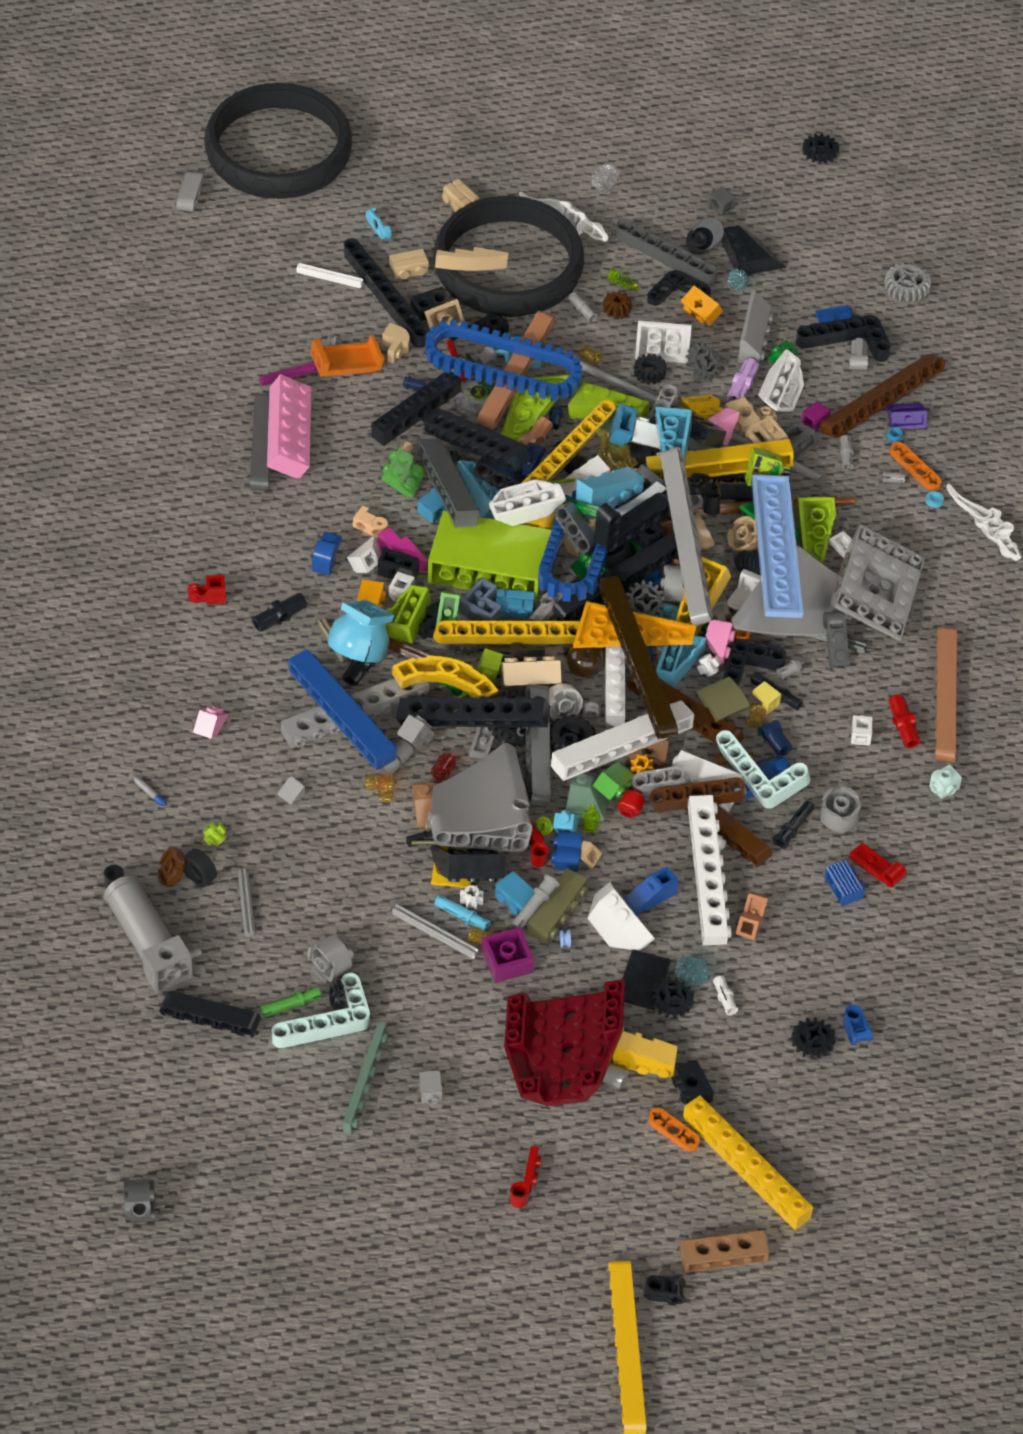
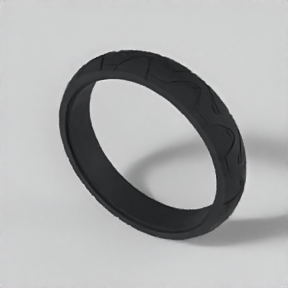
M266 83L245 88L225 99L208 121L204 144L210 165L227 184L239 191L241 190L244 193L257 197L286 199L313 193L331 183L342 172L349 160L352 149V135L346 116L324 94L297 84ZM270 108H288L309 113L325 122L335 133L338 142L332 153L317 165L302 171L275 174L254 171L234 162L222 150L219 140L231 123L248 113Z
M497 196L480 199L457 210L440 229L434 245V265L437 250L449 252L453 243L465 232L491 222L514 221L539 227L552 234L565 247L570 258L565 270L553 281L541 287L525 291H499L485 288L469 281L457 270L435 268L440 282L455 299H458L465 306L485 314L495 313L496 316L520 317L552 308L572 292L579 282L578 280L583 271L584 249L577 230L561 212L537 200L519 196Z

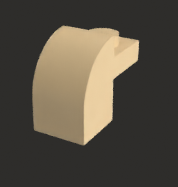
M389 323L382 334V345L389 347L388 362L394 363L397 358L400 359L403 353L408 354L410 347V336L407 330L392 323Z

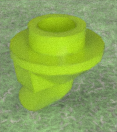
M545 816L538 818L535 822V829L540 831L543 836L549 835L553 831L555 816L551 819Z

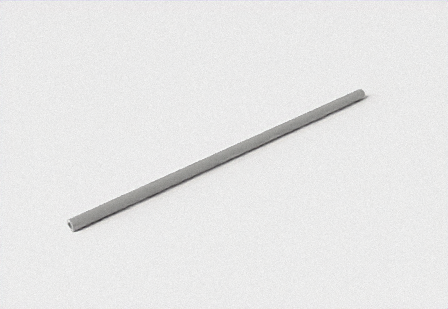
M580 360L582 371L649 403H655L658 396ZM734 432L732 433L730 441L738 445L753 444L751 440ZM795 461L794 466L790 467L791 470L816 482H819L823 477V474Z

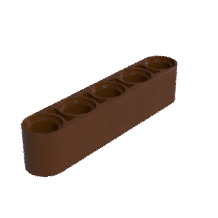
M739 777L656 788L651 791L650 800L655 811L667 812L688 809L689 796H695L698 793H701V796L713 795V802H717V805L743 801L747 796L744 781ZM735 788H741L739 791H733ZM715 791H722L719 794L714 793ZM677 796H683L681 799H675ZM660 798L663 799V800L660 801V802H656L657 799H660Z

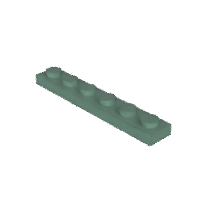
M377 1023L343 1121V1133L351 1134L353 1128L357 1129L360 1117L357 1115L359 1111L363 1112L364 1095H368L370 1092L371 1083L369 1081L371 1077H375L377 1071L375 1063L381 1060L383 1053L381 1046L382 1044L386 1045L389 1033L386 1032V1024Z

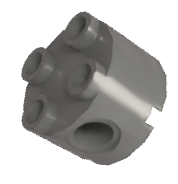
M124 1180L126 1223L156 1221L154 1180Z

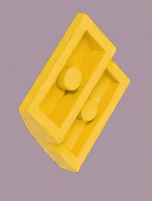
M711 394L680 398L683 407L690 408L707 420L724 410L720 407V399Z

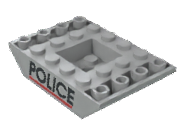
M860 525L846 550L830 604L834 608L900 641L925 557Z

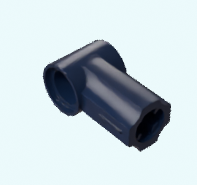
M775 719L757 728L759 736L761 735L764 738V742L769 743L777 755L782 757L792 750V745L783 734L778 720Z

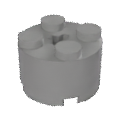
M665 565V578L661 579V589H664L662 597L666 598L664 602L681 603L685 594L681 566Z
M841 787V789L831 788L826 791L822 799L820 811L821 822L827 828L840 833L853 829L857 825L860 815L861 802L859 795L847 787Z
M333 934L309 947L307 952L308 960L312 959L314 964L311 966L312 970L324 982H331L349 972L352 968L351 959L354 957L353 952L349 947L346 948L337 934Z

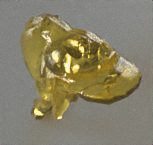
M597 430L596 434L601 437L598 456L611 471L626 467L633 468L638 464L635 458H631L630 449L626 443H624L625 449L618 444H611L609 442V430Z

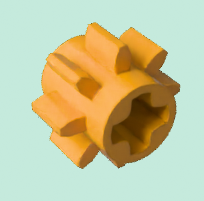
M637 754V758L631 760V765L633 766L631 767V772L639 773L654 770L652 767L654 764L653 759L648 760L647 754L644 756Z

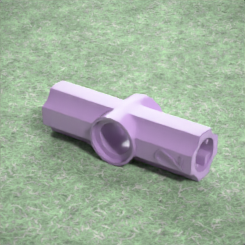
M749 358L745 360L740 371L735 373L732 386L727 394L729 402L743 398L749 392V387L753 385L754 376L759 368V364L755 359Z

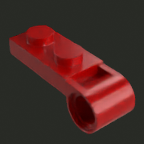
M531 820L532 833L529 840L531 846L530 862L535 867H543L548 862L549 849L544 842L542 833L535 829Z
M863 842L849 853V859L888 887H894L907 875V871L901 863L894 862L891 864Z
M530 1146L524 1182H515L510 1188V1203L514 1207L522 1208L526 1206L532 1186H537L538 1173H535L536 1168H540L542 1156L538 1155L539 1147Z

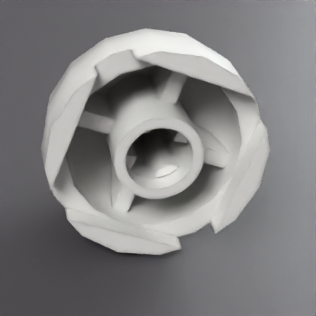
M566 683L555 684L550 687L549 704L551 709L549 716L554 721L557 718L562 719V716H559L561 712L569 711L567 716L573 714L577 716L583 704L580 693L573 686Z

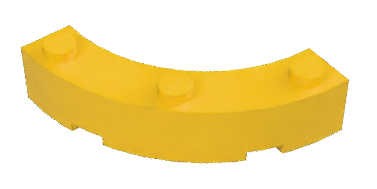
M426 656V658H411L392 667V675L401 689L418 683L439 682L459 688L472 698H479L480 696L495 698L498 695V689L484 674H480L469 664L456 659L442 656Z

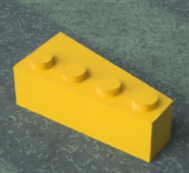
M702 557L711 609H713L731 575L727 567ZM684 594L676 621L693 625L689 615L686 594ZM704 624L697 626L695 633L696 636L699 634Z

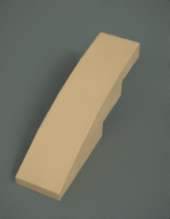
M474 247L473 251L456 248L455 253L437 250L435 268L464 271L507 268L509 253Z

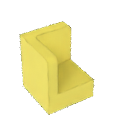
M765 681L752 691V695L762 702L761 711L766 715L780 705L781 693Z

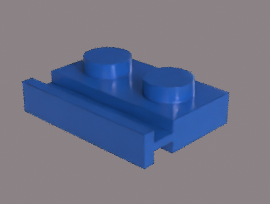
M849 305L815 311L819 323L854 318Z

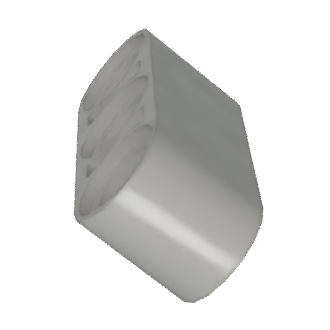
M186 172L177 199V210L194 212V206L196 207L198 202L197 197L202 190L201 185L204 183L205 176L203 173Z
M669 384L661 389L648 415L649 423L656 424V407L671 408V405H677L678 394L675 386Z
M673 766L636 773L631 782L636 789L642 792L644 797H647L656 788L690 784L691 779L682 767Z

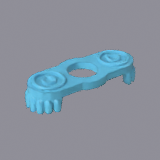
M375 207L366 211V218L381 239H390L392 235L390 226L383 225L380 218L374 213L376 211ZM375 220L378 223V228L375 226Z

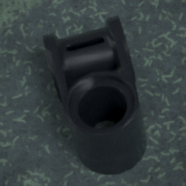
M651 1275L647 1278L644 1295L650 1301L683 1304L685 1302L683 1288L686 1286V1280L681 1277Z

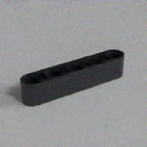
M482 457L479 458L474 467V474L478 478L499 489L514 486L512 482L521 484L527 478L518 472L506 469ZM480 465L485 466L487 470L482 469ZM496 474H501L503 478H499Z
M174 991L166 992L159 1010L163 1016L166 1014L175 1019L183 1021L186 1019L192 1021L191 1023L203 1026L206 1024L210 1025L211 1028L219 1030H230V1033L250 1035V1038L255 1036L261 1020L260 1015L254 1011Z

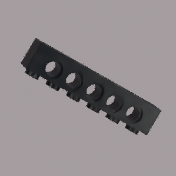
M452 371L450 373H442L372 422L371 437L381 445H387L421 421L434 409L439 408L461 392V378L454 375Z

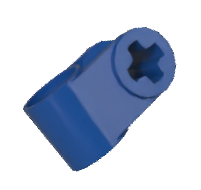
M855 1004L847 1006L843 1017V1025L851 1045H856L857 1042L865 1040L868 1042L872 1041V1031L861 1007Z

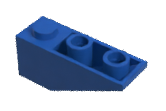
M667 866L651 874L623 899L634 913L638 915L676 895L679 880Z

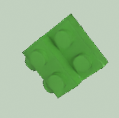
M398 447L390 452L388 456L390 460L382 468L383 475L381 480L405 496L412 498L426 470L413 461L414 456Z

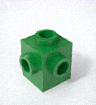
M785 340L770 350L771 355L768 357V360L774 365L786 349L795 356L799 352L788 340Z

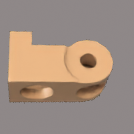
M362 506L353 517L354 528L378 537V533L386 530L388 527V522L385 518L370 514L369 508Z

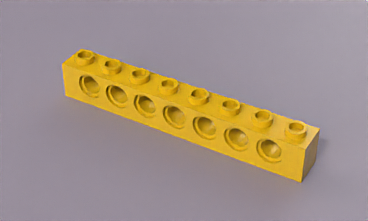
M698 1096L684 1106L683 1119L795 1231L811 1219L813 1206L701 1096Z

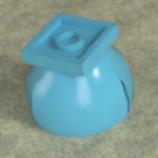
M368 600L343 602L341 610L346 613L334 621L328 636L329 647L341 655L362 662L365 661V658L366 662L373 663L384 660L389 646V636L385 623L392 622L394 615Z

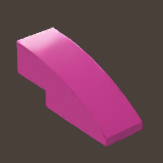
M391 528L378 533V545L383 550L388 548L419 558V571H427V559L407 536L400 539Z

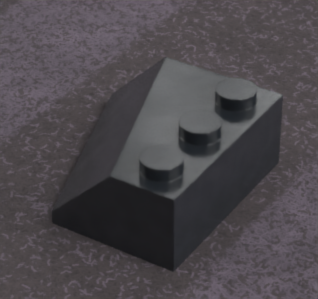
M740 225L724 228L721 243L737 277L786 268L751 232Z
M431 845V853L436 871L447 878L449 882H460V879H467L469 882H478L479 879L496 882L498 878L505 877L506 855L498 850L472 848L463 851L450 846L448 850H442L437 845Z

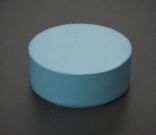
M931 491L926 495V504L934 508L940 507L944 502V496L940 492Z

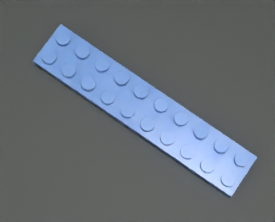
M752 475L751 481L764 614L766 617L802 618L803 605L789 476Z

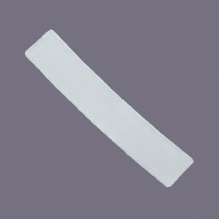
M655 482L646 491L619 507L616 511L620 512L622 516L654 494L662 493L666 490V487L659 482Z

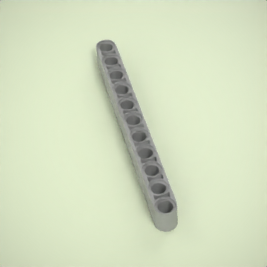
M677 446L660 452L689 615L692 624L698 626L713 621V614L684 458L681 449Z

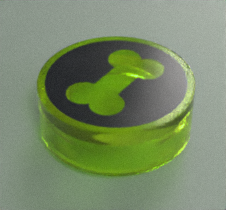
M473 386L469 391V397L472 401L482 402L487 398V390L483 386Z

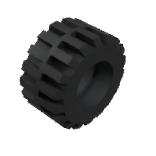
M566 715L562 716V719L557 718L550 725L551 759L553 752L562 749L561 737L563 734L574 733L578 737V742L596 735L594 726L592 724L589 725V721L587 719L583 720V717L580 716L576 718L575 715H571V717Z

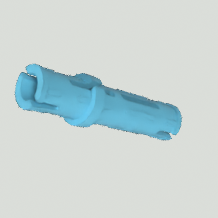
M441 894L436 898L434 903L436 907L465 921V924L475 926L483 932L488 931L491 921L478 915L475 910H469Z

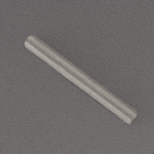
M396 904L393 908V915L472 959L478 955L479 949L445 929L399 904Z

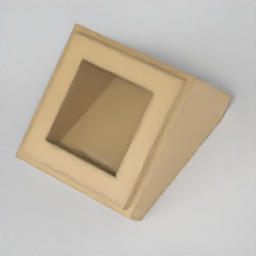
M583 840L581 843L580 859L589 868L593 869L602 852L593 843Z

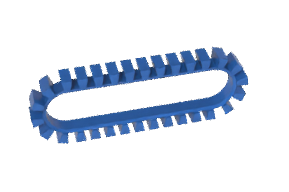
M576 490L572 491V497L566 494L565 498L576 500ZM555 519L544 556L539 566V587L541 591L548 589L547 596L553 599L558 593L563 594L562 601L570 602L572 594H576L579 601L586 599V593L591 595L595 593L608 552L598 543L596 544L586 577L582 581L564 583L555 579L552 576V572L565 536L564 530Z

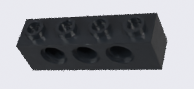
M671 405V408L691 410L687 407ZM692 410L690 437L703 446L721 448L727 431Z

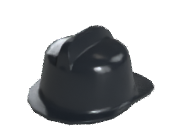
M712 217L700 221L687 234L686 244L689 250L695 254L708 252L723 237L724 228L722 223Z

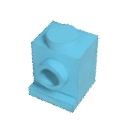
M571 811L555 813L554 830L558 834L559 830L577 832L579 816Z

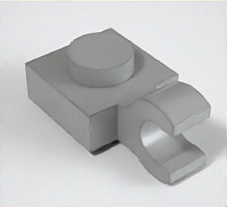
M726 600L716 602L712 609L714 620L726 622V619H729L730 613Z

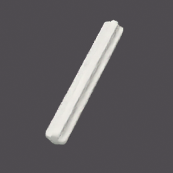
M299 263L297 266V273L357 288H361L363 285V279L303 263Z

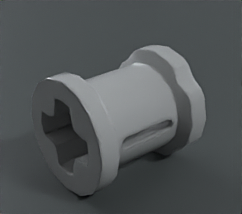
M486 346L482 353L474 355V362L486 365L491 360H496L497 354L492 347Z

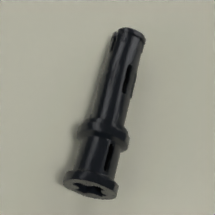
M805 801L788 823H784L781 826L780 832L772 837L773 843L786 849L789 845L788 842L796 837L798 828L814 810V804L810 801Z

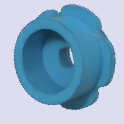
M892 427L886 433V438L891 443L903 440V432L898 427Z

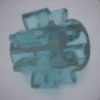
M736 268L728 273L730 277L727 278V282L732 289L737 288L739 291L747 286L746 282L749 278L743 269L739 271Z

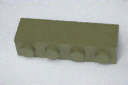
M566 868L557 881L559 887L554 888L549 895L548 901L542 902L527 923L526 934L548 944L550 939L554 940L557 937L560 925L564 926L566 924L570 911L574 912L576 910L579 898H584L588 892L587 878Z

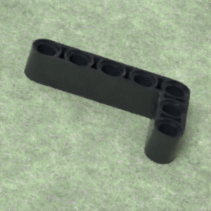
M874 315L802 326L798 328L796 335V345L803 349L852 341L856 338H865L874 359L879 362L888 360L891 347L879 318Z
M745 476L711 477L714 487L711 491L703 494V512L708 515L719 514L721 500H753L752 486L747 485Z
M660 492L656 493L622 516L608 503H604L596 513L594 541L607 552H612L670 514L669 500Z
M737 639L733 642L722 679L730 677L740 687L746 664L776 671L778 668L785 666L786 651L777 646L746 639Z

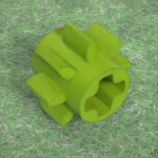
M211 822L203 830L205 834L203 840L208 846L211 844L215 846L220 845L227 837L225 835L226 828L221 822L218 824Z

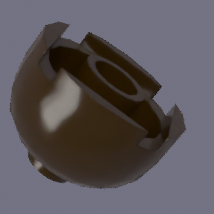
M572 645L566 657L568 668L574 675L582 678L597 675L604 664L602 648H573Z

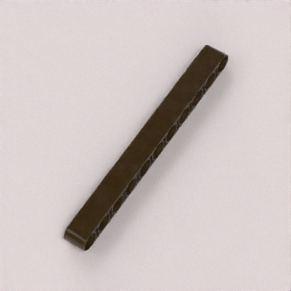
M618 575L599 578L598 587L655 735L658 740L678 736L676 720Z

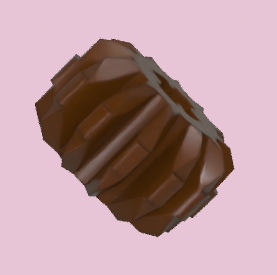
M613 291L612 294H607L603 300V311L607 313L608 317L613 315L614 319L617 316L622 319L624 316L628 317L629 312L632 310L631 297L627 296V293L621 294L620 291L618 293Z

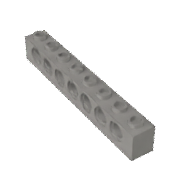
M394 678L351 694V697L356 704H360L367 716L374 719L377 715L382 713L388 714L393 709L398 708L400 698H407V696L425 698V696H429L428 682L418 683L401 689ZM321 707L281 721V733L290 748L301 747L306 742L320 740L327 734H336L340 731L339 727Z

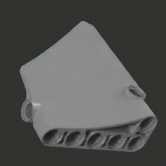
M796 544L803 617H766L760 580L731 619V623L735 629L763 634L825 636L827 631L823 625L824 612L840 611L830 604L839 575L821 564ZM845 613V618L852 622L853 617Z
M503 743L471 767L433 787L432 806L427 816V828L432 829L433 839L437 845L522 852L527 848L532 833V824L528 813L530 804L515 747L508 743Z

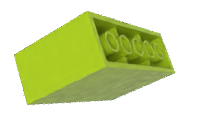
M443 511L428 559V583L471 590L481 578H484L495 584L497 589L534 592V602H537L541 590L538 581L539 566L552 530L521 524L511 526L497 520L482 517L477 519L476 527L455 528L447 511Z

